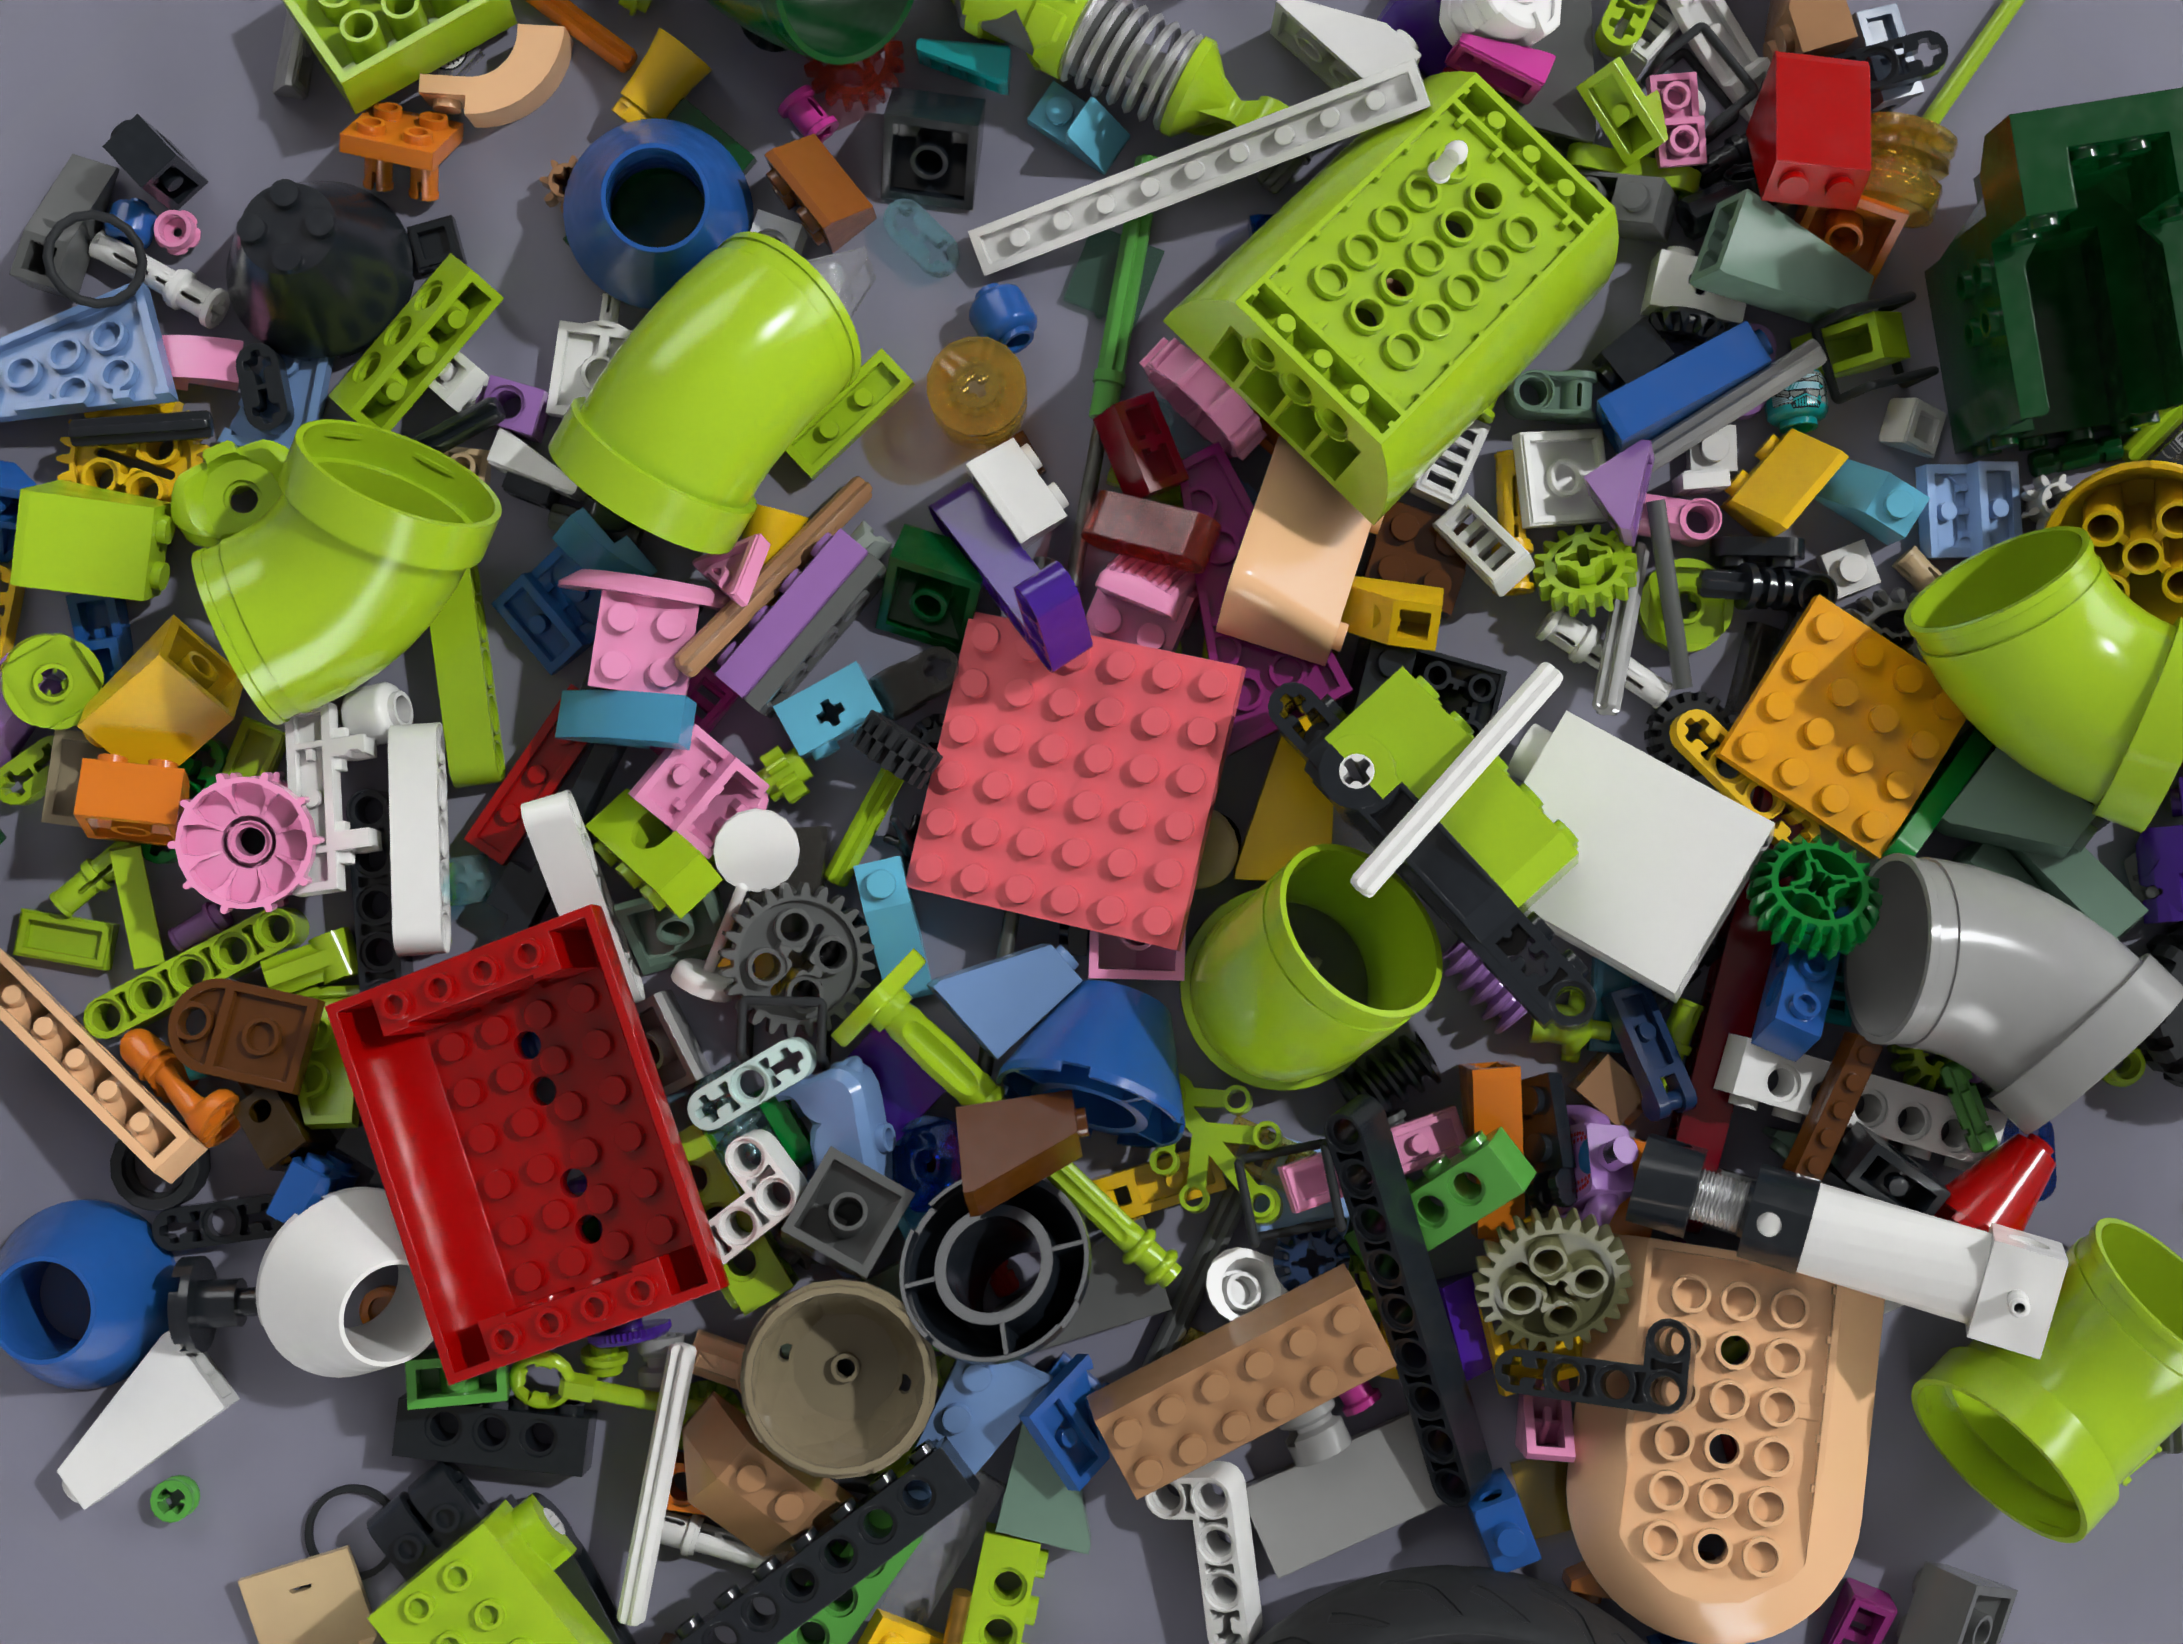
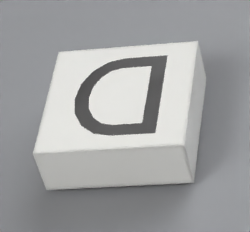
M1726 467L1683 471L1672 480L1673 497L1720 493L1731 486L1730 470L1726 469Z

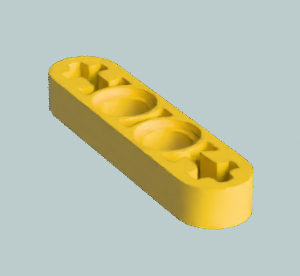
M1694 709L1682 713L1673 720L1669 731L1672 744L1722 795L1769 820L1779 815L1784 807H1786L1789 811L1781 815V817L1791 826L1801 823L1804 829L1800 835L1808 843L1811 842L1812 838L1818 834L1820 835L1821 831L1817 822L1772 794L1773 804L1769 811L1764 813L1754 809L1750 801V795L1752 790L1760 785L1739 771L1732 779L1723 777L1717 771L1716 760L1718 757L1714 755L1719 746L1709 751L1704 758L1701 752L1707 750L1708 747L1699 739L1691 742L1686 739L1685 736L1689 729L1685 723L1691 725L1698 722L1702 726L1698 733L1699 736L1707 744L1713 743L1717 739L1721 745L1728 731L1711 714L1704 710ZM1783 821L1775 822L1774 836L1771 842L1774 846L1781 839L1791 844L1787 838L1791 830Z

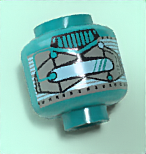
M1815 369L1769 398L1765 404L1767 421L1772 426L1778 427L1782 434L1792 428L1802 433H1808L1817 429L1818 422L1827 416L1829 410L1825 376Z

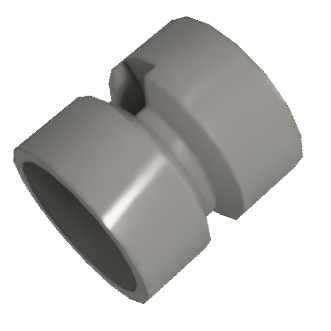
M1334 1399L1278 1427L1280 1430L1289 1432L1285 1444L1295 1466L1307 1467L1320 1463L1342 1452L1351 1444L1352 1439L1342 1417L1332 1415L1331 1413L1335 1406Z

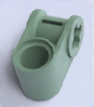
M1527 370L1520 374L1505 390L1503 398L1505 408L1510 415L1520 420L1554 421L1568 425L1596 422V413L1592 412V385L1597 383L1598 374L1586 370ZM1521 385H1529L1537 391L1539 396L1538 405H1529L1522 400L1519 392Z

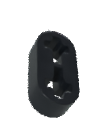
M263 343L249 344L239 352L236 359V370L245 415L248 422L261 432L269 435L281 434L292 425L294 420V406L285 362L282 356L270 346ZM259 356L271 362V366L265 367L263 371L265 384H263L261 376L251 370L252 366L258 364ZM266 394H268L269 401L272 404L280 407V412L273 414V422L271 423L260 416V412L267 410Z

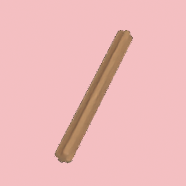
M859 476L853 477L761 569L748 605L741 607L731 599L675 655V667L689 678L696 676L745 627L755 614L779 592V588L785 579L795 569L801 570L813 558L810 552L815 544L827 532L834 536L872 498V486Z

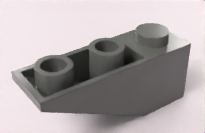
M72 154L24 228L9 275L31 288L68 299L58 292L47 277L42 258L45 238L56 222L73 212L97 210L106 213L120 169ZM87 220L76 222L66 228L55 242L53 260L56 272L65 285L78 294L80 293L91 259L89 246L94 236L100 231L101 221Z
M1576 169L1615 207L1620 238L1668 242L1675 215V207L1679 198L1665 178Z

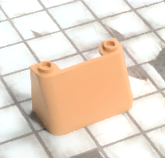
M1281 436L1278 437L1227 585L1216 632L1326 666L1331 649L1341 651L1349 624L1341 622V617L1368 534L1370 532L1378 535L1384 516L1375 525L1370 523Z

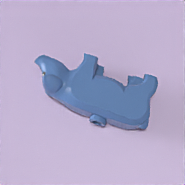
M851 1056L844 1061L834 1062L829 1069L818 1075L810 1074L805 1079L776 1095L778 1102L791 1100L792 1109L796 1111L798 1118L806 1116L812 1123L810 1147L814 1161L807 1164L806 1180L808 1183L830 1146L895 1182V1168L892 1155L896 1145L895 1130L886 1121L879 1082L872 1069L865 1065L859 1056ZM776 1079L777 1085L779 1086L781 1084V1081L779 1079ZM836 1269V1272L839 1273L841 1276L847 1278L856 1277L854 1275Z

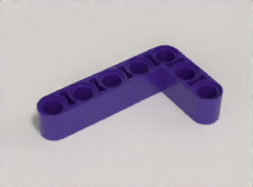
M967 481L928 506L929 512L942 534L951 538L982 576L983 587L1051 673L1093 647L1080 594L1069 573L1057 560L1040 570L972 483Z

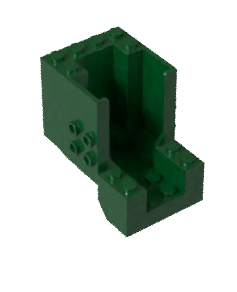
M2183 87L2009 114L1984 136L1980 173L1973 178L1978 205L1959 233L1954 237L1940 260L1924 271L1955 454L1972 451L1973 459L1998 455L2002 453V449L2017 445L2019 451L2040 449L2048 446V439L2064 437L2065 444L2092 440L2095 438L2094 432L2110 430L2111 436L2134 434L2140 432L2141 427L2160 423L2159 415L2183 405Z

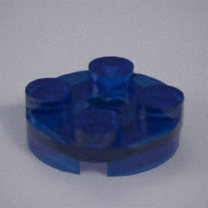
M936 1116L918 1117L906 1124L901 1131L906 1132V1134L902 1138L900 1146L895 1145L892 1151V1180L915 1193L910 1203L912 1207L908 1208L920 1213H927L931 1208L928 1203L948 1186L962 1179L957 1123L948 1118ZM934 1154L936 1158L935 1171L927 1172V1163L932 1161Z

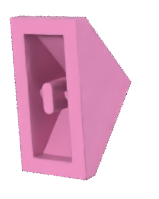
M1569 1379L1558 1382L1564 1391L1570 1392ZM1519 1394L1515 1445L1526 1459L1574 1463L1576 1454L1571 1401Z

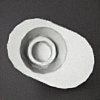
M1235 1247L1224 1250L1213 1259L1207 1271L1206 1290L1209 1300L1218 1314L1230 1322L1289 1292L1279 1282L1275 1274L1273 1257L1252 1249Z

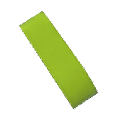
M54 735L38 740L0 768V800L2 802L23 806L30 805L45 796L49 765L45 768L42 766L50 761ZM32 773L34 774V776L23 783L24 794L11 791V788L16 784L13 779L14 775L26 777Z

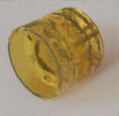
M1899 112L1871 113V174L1862 195L1908 210L1909 217L1903 228L1916 229L1927 227L1935 219L1943 194L1942 185L1938 181L1943 180L1950 173V160L1955 157L1958 148L1957 137L1949 129L1936 122L1916 115Z
M968 336L949 343L934 358L927 374V397L938 427L952 442L968 449H990L1012 437L1020 430L1027 414V382L1019 359L1006 345L989 337ZM974 380L979 385L986 383L984 386L986 395L979 398L975 393L969 394L968 384Z

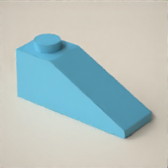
M895 856L853 866L864 916L869 927L868 931L871 942L875 948L874 953L882 981L914 948L925 958L926 963L903 988L913 997L912 999L934 994L926 986L932 979L912 890L908 888L906 882L907 868L904 857Z

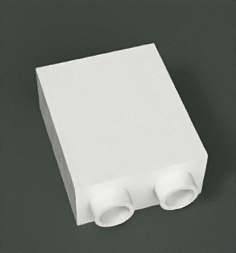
M1567 710L1554 732L1536 723L1533 724L1518 745L1507 772L1523 781L1540 798L1544 804L1542 806L1543 813L1553 823L1559 819L1573 832L1579 840L1577 843L1579 847L1576 849L1579 852L1578 864L1523 914L1527 917L1534 911L1552 929L1556 936L1677 1003L1749 881V875L1753 866L1758 864L1761 855L1766 852L1772 842L1775 823Z

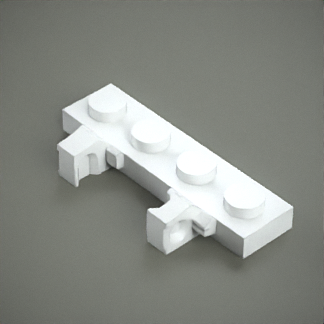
M329 702L309 713L295 715L288 722H285L288 789L298 797L307 796L310 798V802L306 804V807L314 820L317 836L325 838L324 843L317 845L315 860L308 874L312 878V883L306 886L299 885L292 892V895L299 897L345 892V865L355 864V854L382 851L380 831L370 827L350 830V822L343 821L340 772L348 771L347 761L377 758L376 739L366 737V734L349 736L348 728H338L337 705Z

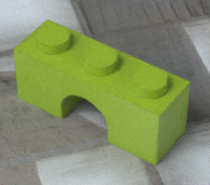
M626 788L585 826L597 840L593 845L594 852L610 868L618 862L619 865L615 870L633 889L642 884L644 887L639 892L658 912L667 907L681 920L723 879L696 847L676 830L671 834L660 819L628 794L630 790Z

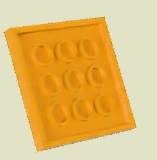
M1819 594L1811 599L1714 755L1872 860L1881 859V855L1889 846L1967 718L1944 692L1926 664Z

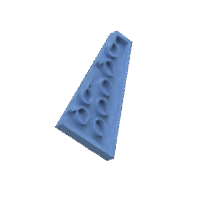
M144 282L133 297L118 306L96 309L77 305L0 338V423L179 402L150 288ZM129 284L100 295L95 299L113 297L125 290Z

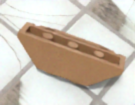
M714 1391L711 1392L682 1426L688 1502L762 1557L794 1550L790 1543L806 1529L814 1526L817 1531L821 1530L833 1521L829 1514L842 1502L850 1497H853L856 1502L859 1501L830 1478L811 1476L790 1467L768 1451L752 1431L746 1415Z

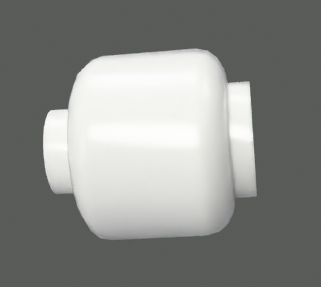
M388 682L357 687L345 695L342 706L338 711L339 726L348 728L349 736L366 734V737L376 739L377 746L388 744L390 725L412 724L414 718L412 703L407 694Z

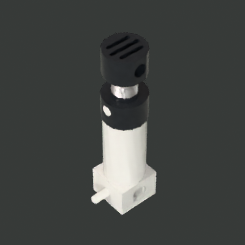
M1650 1133L1633 1185L1626 1213V1221L1681 1238L1685 1235L1689 1219H1696L1697 1222L1701 1221L1710 1225L1714 1224L1715 1227L1718 1226L1723 1229L1727 1228L1728 1231L1737 1232V1236L1741 1237L1737 1257L1793 1274L1798 1272L1965 1323L1968 1338L2036 1359L2041 1358L2069 1263L2062 1243L1992 1222L1988 1232L1823 1184L1821 1180L1764 1163L1761 1165L1757 1182L1752 1180L1750 1184L1741 1180L1737 1181L1736 1178L1724 1177L1723 1174L1711 1173L1710 1170L1706 1171L1704 1169L1708 1149L1654 1133Z

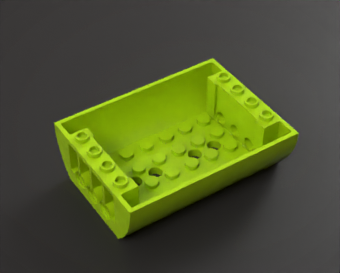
M1443 72L1422 79L1431 106L1360 133L1163 320L1172 331L1373 525L1384 516L1595 298L1608 282L1617 259L1619 235L1615 207L1476 72ZM1451 141H1464L1468 146L1466 160L1455 168L1446 183L1438 184L1432 181L1427 172L1430 163L1436 161L1441 156L1445 146ZM1451 220L1460 224L1465 231V238L1452 235L1446 227V221ZM1392 278L1401 282L1406 289V296L1401 297L1393 294L1387 287L1386 279ZM1364 308L1370 311L1376 319V326L1370 327L1361 323L1356 316L1355 309Z

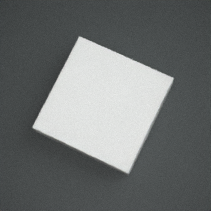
M1602 429L1519 432L1512 435L1522 529L1609 523L1588 495L1584 480L1585 475L1606 463Z

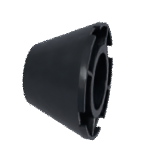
M961 1179L945 1188L928 1203L931 1208L923 1216L915 1231L910 1229L900 1260L899 1282L902 1301L911 1322L931 1345L959 1361L979 1365H997L1016 1361L1035 1353L1056 1340L1068 1328L1086 1294L1091 1273L1092 1253L1084 1220L1078 1209L1061 1190L1041 1180L986 1213L970 1217L963 1194ZM1026 1252H1040V1271L1030 1292L1019 1303L1006 1310L984 1313V1291L993 1272L1003 1262L1015 1255Z

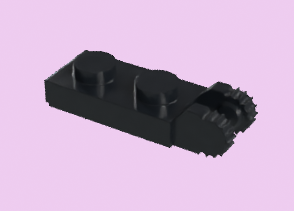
M1546 1072L1522 1079L1523 1150L1525 1158L1537 1172L1526 1189L1529 1205L1532 1209L1536 1208L1539 1214L1549 1212L1553 1204H1556L1558 1208L1561 1207V1209L1574 1206L1573 1203H1576V1198H1578L1576 1196L1574 1174L1576 1163L1562 1075L1558 1072Z

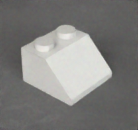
M1012 438L968 462L966 469L968 477L982 497L1025 550L1067 521L1068 515L1063 509L1069 506V502L1055 482L1047 486L1040 477L1037 470L1043 465L1029 444L1026 443L1020 447L1016 440Z

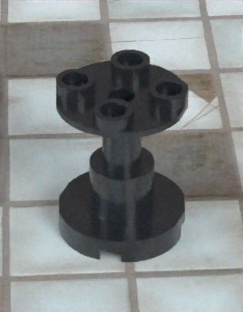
M206 1256L181 1257L175 1264L171 1277L181 1278L178 1291L168 1292L167 1316L170 1336L174 1345L184 1344L183 1348L179 1351L182 1354L204 1353L212 1345L217 1328L242 1327L246 1323L248 1316H258L256 1287H248L243 1278L217 1279L213 1264Z

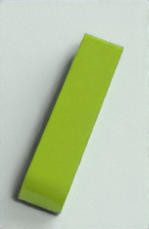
M478 565L466 569L458 587L430 625L448 767L455 788L503 782L506 776Z
M277 907L272 912L263 910L95 998L84 1010L83 1022L85 1028L91 1035L100 1039L123 1037L130 1030L143 1029L170 1015L180 996L195 985L190 976V968L196 960L204 966L205 977L203 981L215 978L235 981L261 967L260 961L288 950L296 949L303 944L309 935L310 926L308 919L301 911L295 908ZM280 916L288 921L290 927L289 934L283 941L278 940L273 931L274 923ZM238 938L242 939L247 947V956L241 963L233 958L231 952L232 945ZM153 983L158 984L163 993L162 1001L157 1007L149 1001L148 997L149 988ZM111 1005H114L120 1013V1022L115 1029L109 1025L106 1018L107 1011Z

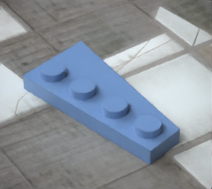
M956 1359L935 1401V1406L926 1427L918 1437L912 1450L927 1439L936 1444L946 1436L975 1475L1020 1423L1021 1420L1018 1415L1051 1382L1053 1376L1018 1360L997 1365H979ZM913 1480L907 1484L909 1494L915 1499L924 1500L932 1495L928 1484L921 1480Z

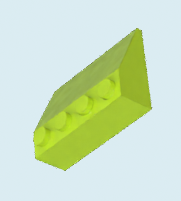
M281 0L330 79L355 115L417 81L420 74L433 72L518 23L510 0Z

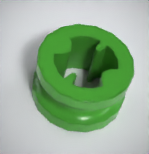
M171 1476L158 1484L152 1491L150 1498L151 1509L154 1515L162 1521L169 1523L178 1522L197 1508L201 1497L200 1489L196 1482L188 1476ZM178 1489L182 1491L185 1498L180 1500V1503L185 1504L184 1508L181 1505H176L173 1508L170 1507L166 1499L171 1497V1494H167L166 1491L168 1490L171 1493Z

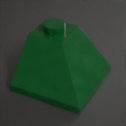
M904 524L889 557L875 628L960 654L968 619H973L976 612L983 578L950 537Z

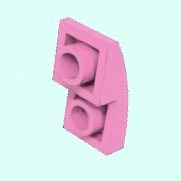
M1697 72L1649 75L1646 79L1647 96L1658 90L1668 140L1654 149L1658 169L1706 165L1704 115H1699Z
M162 335L176 389L188 391V384L192 383L238 391L239 380L236 370V359L239 352L243 349L244 341L197 335Z

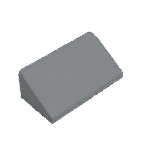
M287 10L273 93L277 96L306 100L308 98L315 53Z

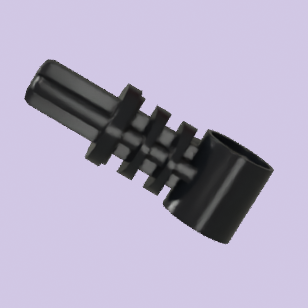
M1744 562L1737 567L1736 571L1703 569L1695 581L1699 596L1734 600V606L1738 610L1748 611L1754 606L1758 609L1770 607L1772 610H1784L1787 613L1788 620L1770 652L1775 657L1814 596L1820 594L1834 604L1838 597L1837 585L1833 578L1827 574L1803 568L1792 570L1776 568L1773 570L1770 567L1763 566L1758 569L1756 564ZM1810 582L1811 593L1809 597L1804 601L1803 590L1805 586Z

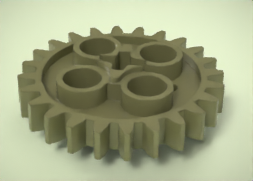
M1556 1206L1551 1207L1548 1218H1541L1537 1209L1534 1208L1531 1210L1530 1222L1525 1223L1517 1215L1513 1216L1515 1229L1511 1232L1498 1226L1496 1230L1500 1240L1499 1243L1490 1240L1483 1242L1487 1256H1476L1475 1261L1478 1272L1472 1274L1476 1289L1474 1290L1478 1307L1481 1308L1484 1321L1492 1322L1497 1336L1507 1332L1511 1345L1517 1344L1525 1337L1528 1350L1533 1351L1539 1341H1543L1548 1353H1552L1556 1341H1563L1568 1350L1573 1349V1338L1580 1336L1583 1341L1589 1344L1591 1343L1589 1330L1595 1328L1606 1333L1608 1329L1604 1318L1620 1319L1621 1315L1617 1304L1629 1303V1297L1625 1288L1633 1286V1281L1628 1271L1632 1267L1627 1253H1625L1620 1237L1614 1238L1610 1225L1604 1224L1599 1227L1596 1217L1592 1213L1581 1222L1577 1209L1574 1207L1571 1208L1565 1218L1560 1217ZM1552 1249L1551 1251H1549V1252H1547V1253L1538 1254L1539 1252H1541V1251H1543V1250ZM1592 1269L1591 1271H1589V1272H1587V1273H1581V1274H1579L1580 1272H1582V1271H1584V1270ZM1519 1286H1525L1522 1289L1513 1290L1514 1288H1517ZM1559 1306H1565L1561 1309H1555Z

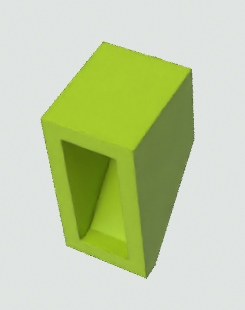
M1872 311L1821 329L1835 378L1871 371L1911 358L1901 312ZM1812 333L1790 339L1792 350L1813 339ZM1822 366L1818 367L1816 370H1819L1824 375Z

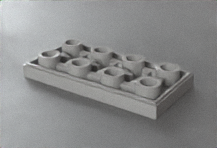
M1409 1411L1351 1436L1352 1442L1345 1450L1325 1461L1307 1467H1297L1294 1463H1291L1246 1484L1250 1518L1278 1579L1445 1504L1437 1497L1432 1487Z

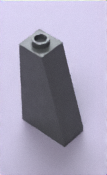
M1562 0L1560 25L1549 35L1530 47L1556 56L1544 86L1528 105L1505 95L1504 100L1554 148L1568 151L1569 145L1572 143L1583 142L1593 144L1596 136V118L1576 86L1594 74L1591 0Z
M1144 1215L1132 1218L1143 1230L1148 1229ZM1104 1234L1091 1243L1092 1262L1090 1279L1086 1294L1068 1328L1056 1340L1040 1350L1172 1310L1166 1288L1162 1289L1157 1283L1146 1285L1144 1283L1145 1273L1135 1263L1124 1264L1122 1262L1124 1253ZM1036 1280L996 1306L994 1312L1006 1310L1019 1303L1030 1292Z

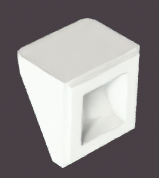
M1916 397L1893 398L1888 404L1878 441L1887 446L1913 454L1934 458L1947 414Z

